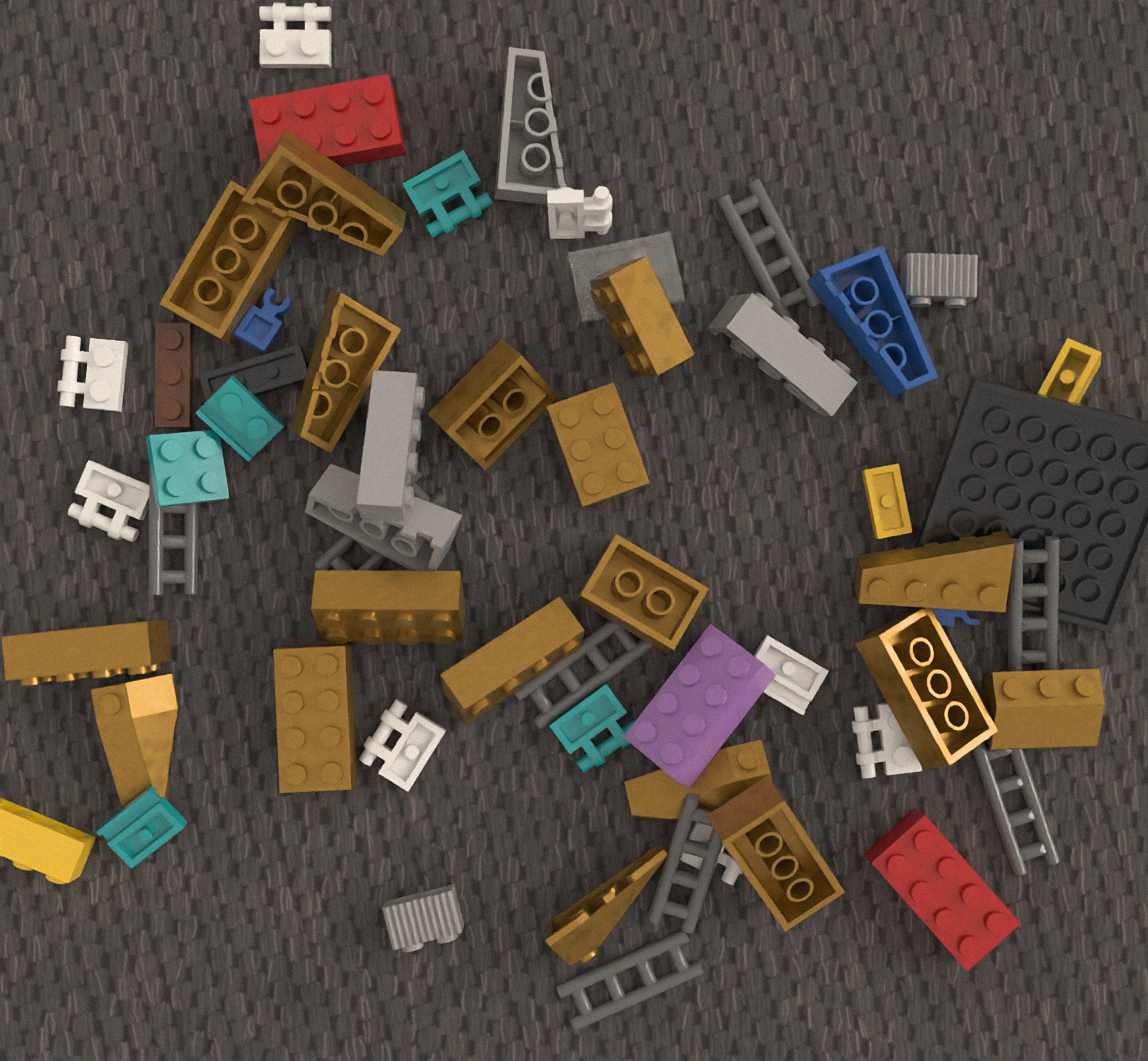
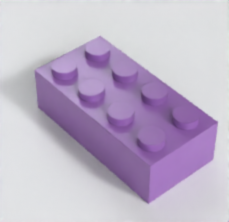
M710 624L631 726L624 738L674 780L690 788L776 674L763 662Z

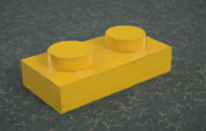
M899 463L861 471L875 539L912 533Z

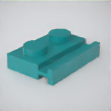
M233 375L195 413L248 462L285 425Z
M153 785L103 823L96 832L99 836L103 835L108 840L107 845L131 869L181 831L187 823L164 797L161 798L155 792L156 788Z

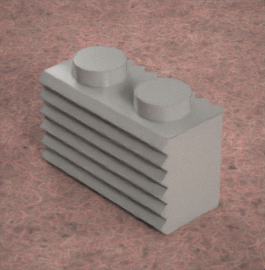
M907 253L900 260V288L906 301H909V306L929 307L931 302H944L945 308L966 307V303L977 298L978 255Z
M454 884L385 902L382 908L393 950L402 948L403 952H412L422 948L424 942L437 939L439 944L447 943L457 939V934L461 933L464 927Z

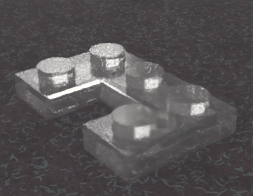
M671 232L568 253L582 323L607 318L604 310H600L591 297L590 291L593 288L590 281L625 262L645 256L669 304L674 305L685 301Z

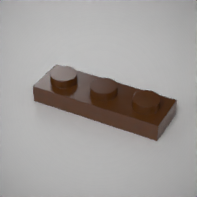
M155 323V428H193V324Z

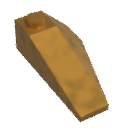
M173 673L91 689L98 730L122 808L152 785L156 788L155 792L161 798L164 797L166 799L169 765L174 746L175 724L179 712Z
M757 740L718 750L690 788L674 780L662 769L625 781L624 783L632 817L675 821L679 818L687 793L699 796L700 800L697 808L713 812L720 807L721 803H727L767 775L771 781L772 778L762 740Z
M662 842L547 922L545 941L569 966L578 961L580 964H583L597 954L598 950L596 948L602 944L668 854Z

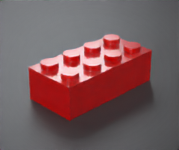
M389 74L249 100L261 164L285 129L340 167L406 155L395 91Z
M916 808L863 854L966 971L970 970L1021 924L926 815Z

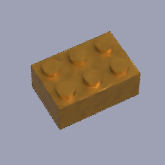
M646 256L625 262L590 281L593 288L590 291L591 297L595 305L600 310H604L609 320L606 323L607 329L615 341L619 340L625 352L622 354L623 361L630 372H635L636 376L660 375L695 355Z
M614 382L547 406V411L582 508L639 489L650 483Z
M616 534L576 601L668 654L675 650L709 588Z

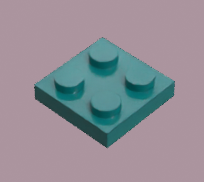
M214 430L157 434L145 437L156 508L229 499L221 439Z

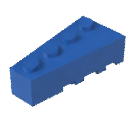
M883 246L819 270L807 281L891 397L916 388L938 377Z

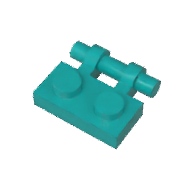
M464 150L403 183V187L420 217L432 211L437 217V220L426 225L432 238L442 232L448 234L455 230L454 226L469 217L475 219L482 215V210L493 205L487 192L476 198L472 195L470 190L479 186L481 180ZM461 196L464 205L446 213L443 205Z
M605 683L550 723L549 726L569 754L582 746L587 754L576 762L585 773L593 766L599 767L605 763V757L620 746L624 749L631 744L624 736L635 722L632 720L623 728L620 727L616 720L626 714L627 711ZM605 728H608L612 736L596 747L591 739Z

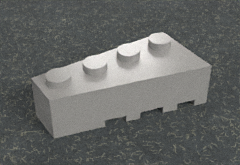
M513 47L508 49L505 63L494 199L547 205V190H558L567 187L564 181L561 152L559 151L556 118L553 114L552 95L544 51Z
M748 293L731 296L706 329L715 336L723 332L732 339L730 345L732 349L740 355L743 354L751 359L756 357L759 360L757 366L761 371L775 380L785 379L786 382L783 384V387L818 414L833 416L858 383L849 375L851 370L839 360L834 359L832 361L824 354V346L810 337L806 339L798 332L799 326L795 321L785 315L780 317L771 309L773 307L772 302L764 295Z
M373 370L356 503L361 518L405 521L407 508L413 507L414 487L410 486L412 474L416 475L418 454L415 451L417 441H420L421 438L420 418L425 402V388L419 387L417 373Z
M330 464L308 495L305 511L307 514L411 571H436L451 547L462 515L414 497L413 507L406 510L405 521L361 518L356 505L360 475Z

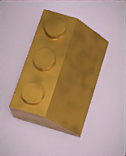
M501 339L444 396L428 415L486 471L558 396L525 358Z
M1100 669L992 672L981 680L983 704L998 730L988 738L989 750L1095 747L1098 745L1105 705Z

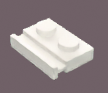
M765 635L754 656L769 667L776 676L763 692L804 715L805 709L814 698L829 671L770 636Z

